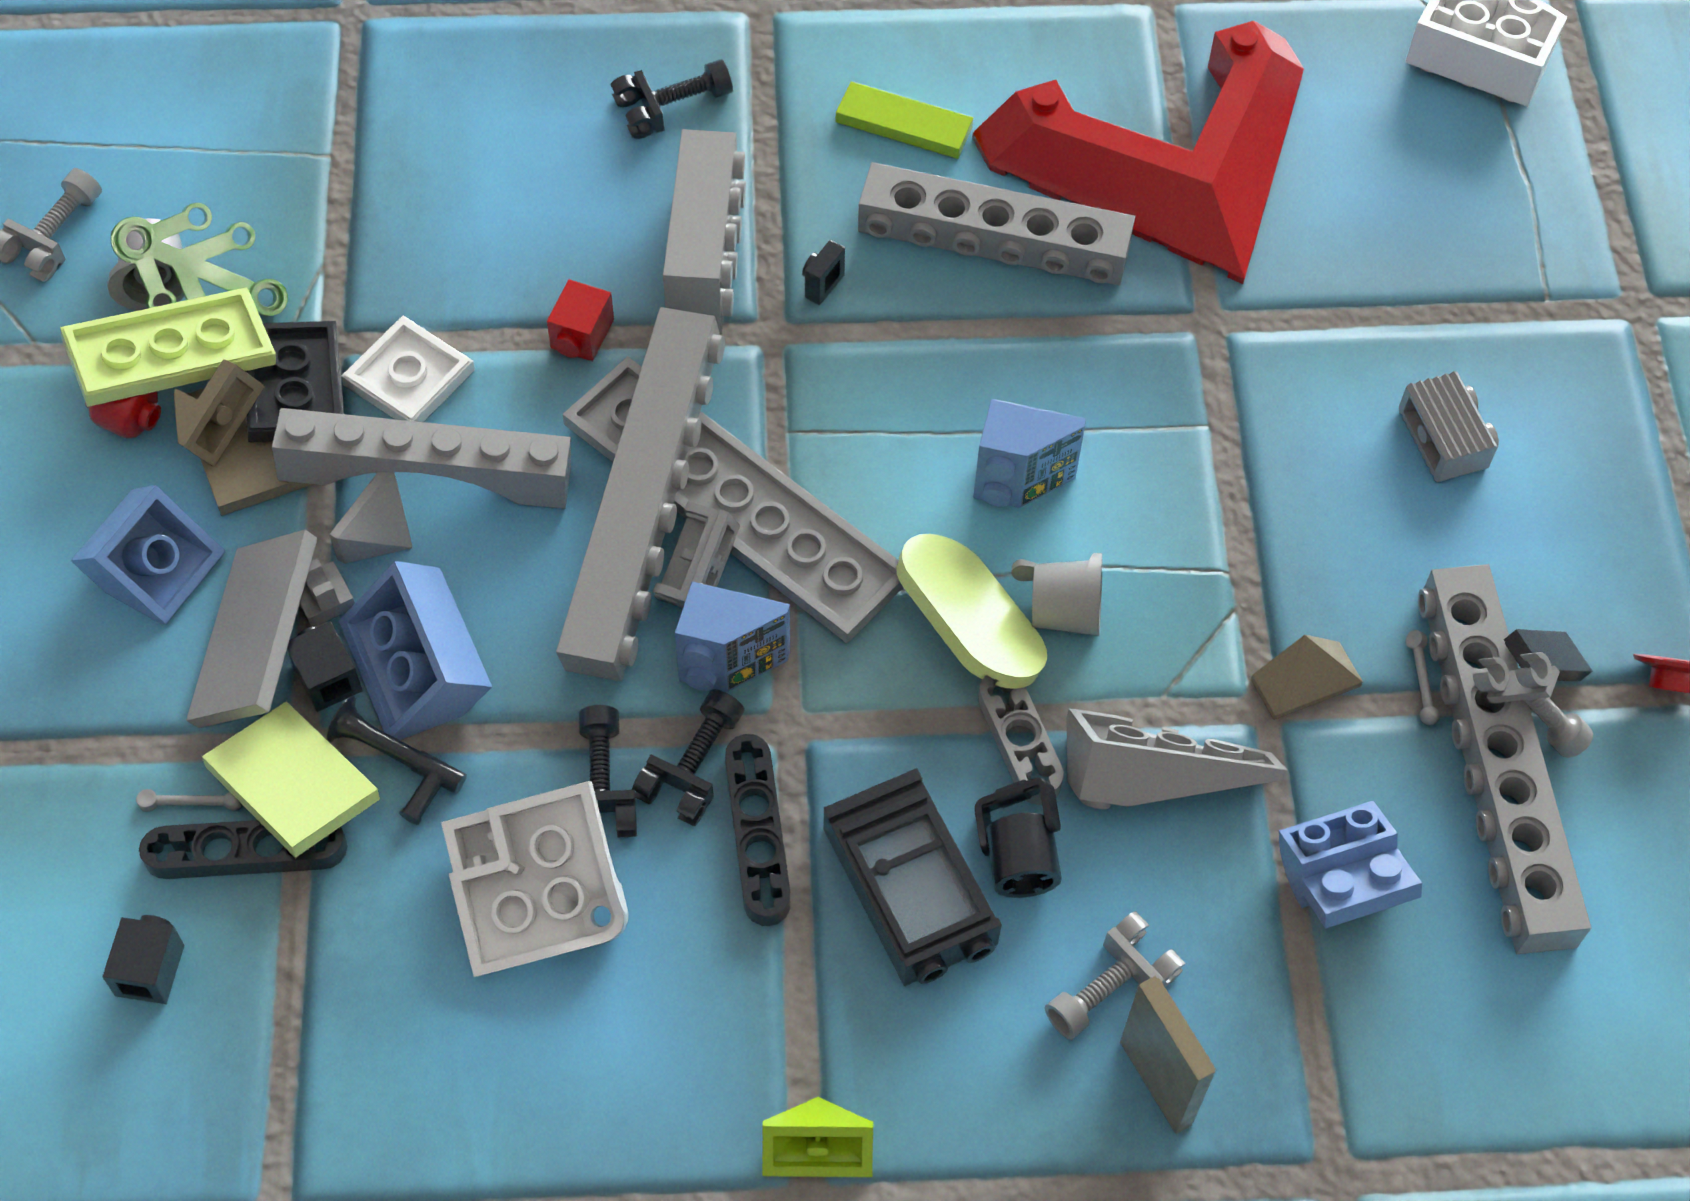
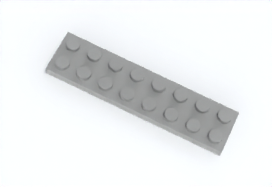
M628 356L562 414L566 427L612 462L615 458L642 368ZM700 411L698 417L701 420L700 438L696 447L689 448L686 459L689 463L688 480L683 490H677L673 503L676 504L677 512L687 519V512L684 510L688 501L729 512L740 525L730 553L844 642L848 643L903 588L896 570L899 560Z

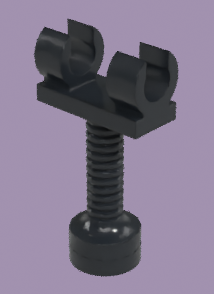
M720 59L705 64V72L701 77H693L689 81H681V84L678 82L656 91L651 90L642 70L634 72V76L622 75L614 79L610 85L614 91L612 96L617 106L629 107L638 102L639 99H641L644 105L631 109L625 115L629 123L627 128L631 136L641 139L649 136L655 130L657 133L665 130L663 113L660 106L668 105L669 103L671 104L677 100L680 101L705 91L712 92L715 98L732 93L733 85L725 62Z
M717 689L710 690L702 703L700 711L705 716V720L695 734L688 749H686L678 765L675 766L651 754L646 761V766L639 772L632 786V790H635V797L649 805L658 796L663 782L685 792L676 812L680 813L678 819L692 826L698 824L707 805L710 804L714 797L713 784L695 776V773L723 728L734 729L745 711L743 705L736 698Z
M607 705L585 707L579 711V733L582 737L590 740V781L593 784L599 812H615L617 838L637 837L635 790L610 791L609 739L619 734V711Z

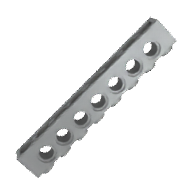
M1485 564L1432 569L1424 588L1419 590L1418 608L1421 617L1428 618L1431 630L1429 636L1430 654L1434 661H1439L1443 675L1440 682L1443 702L1445 705H1451L1454 717L1452 724L1453 742L1458 750L1462 749L1465 758V787L1469 795L1475 796L1478 808L1476 814L1477 833L1480 840L1486 841L1491 857L1488 863L1490 882L1494 889H1499L1502 898L1501 923L1503 931L1507 937H1512L1516 955L1578 948L1591 930V924L1530 708L1524 700L1491 703L1487 698L1489 693L1481 692L1477 689L1473 680V674L1488 672V669L1478 661L1479 659L1499 657L1505 661L1509 671L1518 669L1516 660L1505 645L1504 639L1509 636L1490 566ZM1455 619H1461L1465 621L1468 625H1463L1457 622ZM1466 661L1477 664L1481 669L1471 667ZM1477 705H1484L1491 709L1493 713H1487ZM1489 749L1501 752L1506 758L1496 757ZM1501 794L1513 797L1519 805L1505 801ZM1513 840L1524 842L1530 847L1532 852L1519 849ZM1526 887H1531L1541 892L1545 900L1532 897L1526 890Z

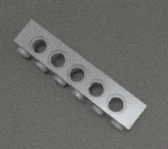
M871 162L858 210V232L868 233L875 237H887L911 242L918 246H931L955 251L966 256L974 255L999 260L1010 265L1018 264L1046 270L1053 274L1062 273L1090 279L1097 283L1121 285L1135 221L1134 215Z

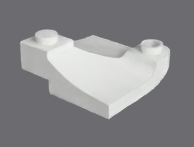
M591 781L490 807L485 811L441 822L453 873H449V878L474 977L606 943L618 938L625 930L628 923V909L622 885L614 871ZM599 906L606 907L611 913V920L606 926L597 924L594 919L595 910Z

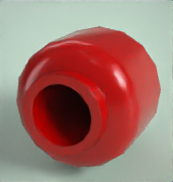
M157 391L87 407L90 419L95 425L126 439L136 438L144 430H152L161 415V406L157 404Z

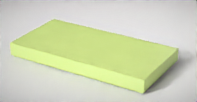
M248 288L60 327L62 341L87 407L209 380L223 359L236 364L244 371L276 365V353Z

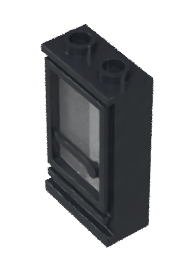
M917 768L824 807L823 830L904 986L915 981H919L920 984L930 983L943 976L951 965L965 959L968 963H973L987 957L995 950V946L998 945L1002 926L1000 920L996 919L924 786L923 778Z

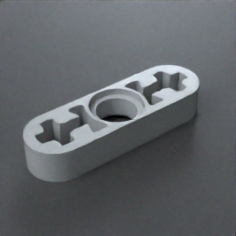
M986 675L980 682L979 706L1013 782L1015 783L1023 779L1026 781L1031 780L1032 765L1030 760L1036 756V768L1042 777L1049 776L1048 782L1053 785L1057 798L1061 791L1064 776L1063 768L1026 687L1018 689L1003 688L995 685L998 681L997 679ZM995 687H1000L1004 693L1010 692L1009 708L1011 712L1006 715V707L1002 698L999 695L993 696V689ZM1024 726L1032 731L1035 739L1029 745L1017 746L1008 740L1006 732L1012 727ZM1040 794L1026 800L1032 804L1042 805Z

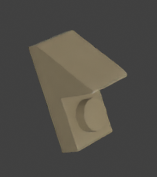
M223 359L198 399L175 389L174 403L178 444L214 467L265 386L236 364Z

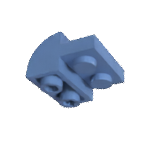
M1374 801L1279 830L1280 853L1290 887L1301 908L1310 906L1325 929L1421 898L1422 896L1421 880L1397 849L1398 833Z

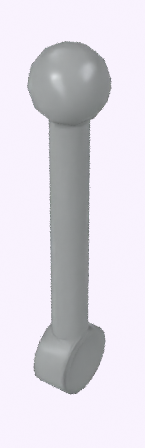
M1412 630L1406 637V645L1413 649L1423 703L1420 719L1426 725H1434L1438 722L1440 713L1433 706L1423 651L1427 645L1428 638L1423 632Z
M144 789L136 797L138 806L145 812L153 811L157 806H225L232 811L238 810L243 806L230 792L225 795H156L153 790Z

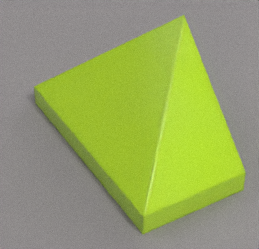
M820 1097L811 1099L763 1121L762 1176L872 1177V1121Z

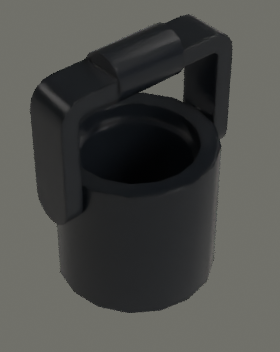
M1040 777L1028 781L1023 779L996 789L995 793L980 798L975 804L978 836L983 854L990 857L995 891L1005 897L1024 898L1047 893L1061 884L1062 877L1054 836L1055 832L1061 830L1053 785ZM1037 794L1041 795L1044 815L1040 813H1018L1002 817L993 822L991 821V811L1031 799L1032 796Z

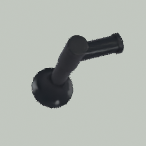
M354 696L348 697L334 715L328 727L326 740L331 743L337 738L355 739L410 767L413 772L423 776V780L405 808H402L399 812L405 820L419 825L422 815L440 787L457 794L462 788L467 774L427 752L419 751L376 728L364 720L355 707L356 698Z

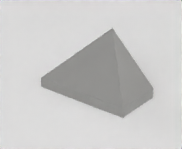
M377 472L329 534L337 560L346 564L413 548L395 472Z

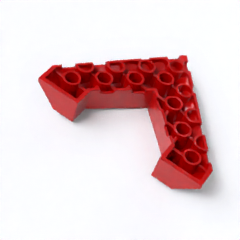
M1254 20L1216 31L1211 47L1208 69L1221 91L1193 151L1074 111L1056 79L1016 91L973 132L972 139L989 170L1004 177L1007 172L1028 181V188L1055 200H1061L1064 197L1080 205L1134 215L1135 221L1132 235L1150 243L1154 241L1166 246L1168 251L1201 266L1208 262L1228 271V278L1244 284L1304 67L1284 37Z

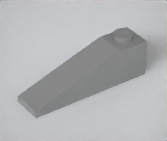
M1068 709L1067 782L1079 800L1092 808L1109 809L1111 804L1134 806L1280 781L1286 778L1288 770L1270 752L1217 739H1207L1204 742V746H1200L1192 738L1178 734L1179 730L1162 727V731L1155 735L1131 727L1133 719Z

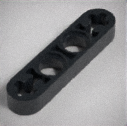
M743 734L729 742L725 753L745 912L752 922L761 926H772L783 921L790 911V885L771 751L763 738L754 734ZM752 752V756L755 759V779L746 781L745 767L742 761V753ZM759 795L768 801L769 807L761 815L750 816L741 810L740 804L742 800L747 796ZM765 841L774 847L776 853L769 861L756 863L747 857V848L754 842ZM769 877L771 895L773 898H777L774 900L773 908L764 909L762 902L758 901L761 897L760 878Z
M258 820L156 827L147 832L142 838L139 854L145 867L153 876L162 879L324 870L339 864L345 857L348 846L343 829L339 827L328 835L331 842L326 843L325 851L316 852L313 845L295 858L283 846L278 854L271 857H262L256 853L257 844L261 839L272 834ZM222 838L232 843L230 852L224 858L209 860L204 857L205 847L211 841ZM191 841L192 852L195 858L192 861L189 860L186 852H191L189 846V842ZM165 844H171L175 851L168 853L166 861H159L156 854L163 851Z

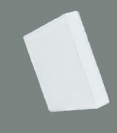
M402 316L341 375L345 387L392 418L424 422L474 372L475 368L473 360L405 316Z

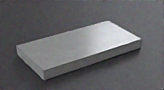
M307 530L283 535L236 550L186 721L194 726L202 728L270 711L316 546L317 537Z

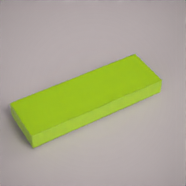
M851 81L836 110L835 122L959 159L973 128L974 117Z

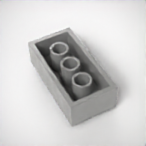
M682 129L663 271L665 308L715 316L719 334H722L724 316L732 317L734 289H731L732 280H736L738 252H735L736 243L740 244L742 232V216L735 215H739L740 208L745 206L746 181L738 180L744 178L745 152L737 151V137L734 132Z

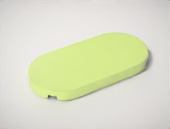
M922 534L909 539L899 555V562L896 565L898 579L960 663L969 672L981 679H984L986 675L997 679L998 681L995 685L1003 688L1018 689L1032 684L1047 662L1045 643L982 560L966 546L944 536Z

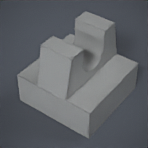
M318 558L311 561L299 604L310 627H315L346 613L355 604L354 598L334 561L322 566Z

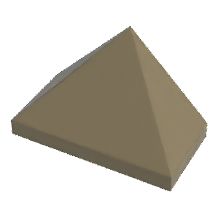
M1303 635L1251 677L1252 683L1273 720L1359 688L1363 683L1340 642L1310 635Z

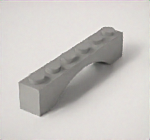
M280 408L272 444L278 481L328 485L344 478L377 472L423 473L475 484L498 493L517 504L566 509L571 473V437Z

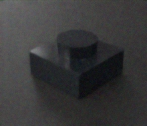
M829 240L819 253L814 252L809 256L802 271V276L805 277V298L820 306L845 276V247Z

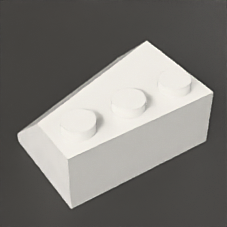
M1430 0L1417 23L1405 63L1528 107L1541 81L1567 16L1541 0Z

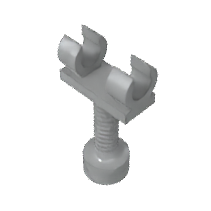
M73 168L61 182L65 193L33 230L9 218L3 223L4 228L0 229V261L4 263L13 262L18 257L21 247H24L31 251L24 266L32 269L29 274L30 276L45 282L54 275L57 266H61L66 259L59 244L51 240L50 237H52L79 204L90 206L102 193L99 183L91 175L78 168Z
M1542 652L1521 654L1520 656L1531 667L1512 671L1508 670L1505 661L1499 657L1478 660L1488 669V672L1473 674V680L1477 689L1481 692L1489 693L1487 698L1491 703L1524 700L1549 727L1547 740L1563 757L1577 756L1588 748L1593 739L1592 729L1579 715L1573 713L1564 715L1549 698L1552 695L1560 671L1556 666H1551L1546 654Z
M1134 911L1106 934L1103 946L1117 962L1076 994V996H1071L1066 992L1059 994L1045 1005L1046 1015L1060 1034L1072 1040L1090 1025L1087 1016L1088 1011H1091L1092 1008L1102 1002L1131 977L1140 984L1156 976L1157 979L1160 978L1166 987L1182 973L1181 967L1186 963L1171 949L1159 957L1151 966L1133 947L1147 933L1145 929L1150 926Z

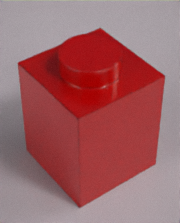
M568 279L547 319L550 348L557 350L567 357H580L594 361L614 321L612 293Z

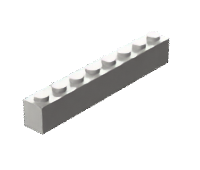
M660 307L556 650L565 671L622 682L626 666H633L636 660L638 638L635 635L639 621H646L649 615L651 593L648 590L652 576L658 577L662 570L664 561V549L661 548L665 532L671 533L674 528L677 507L673 503L677 490H683L688 480L689 463L686 459L689 448L696 447L700 438L701 420L698 417L702 405H708L711 400L713 378L710 376L714 363L720 364L724 355L725 337L719 334L715 316Z

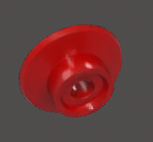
M1633 654L1635 660L1651 666L1649 687L1690 693V661Z

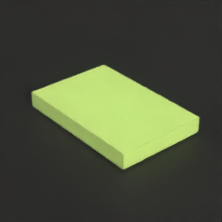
M287 701L202 756L205 767L295 858L380 800L378 789Z

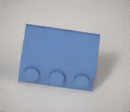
M394 561L339 620L384 732L399 740L462 717L492 688L440 567Z

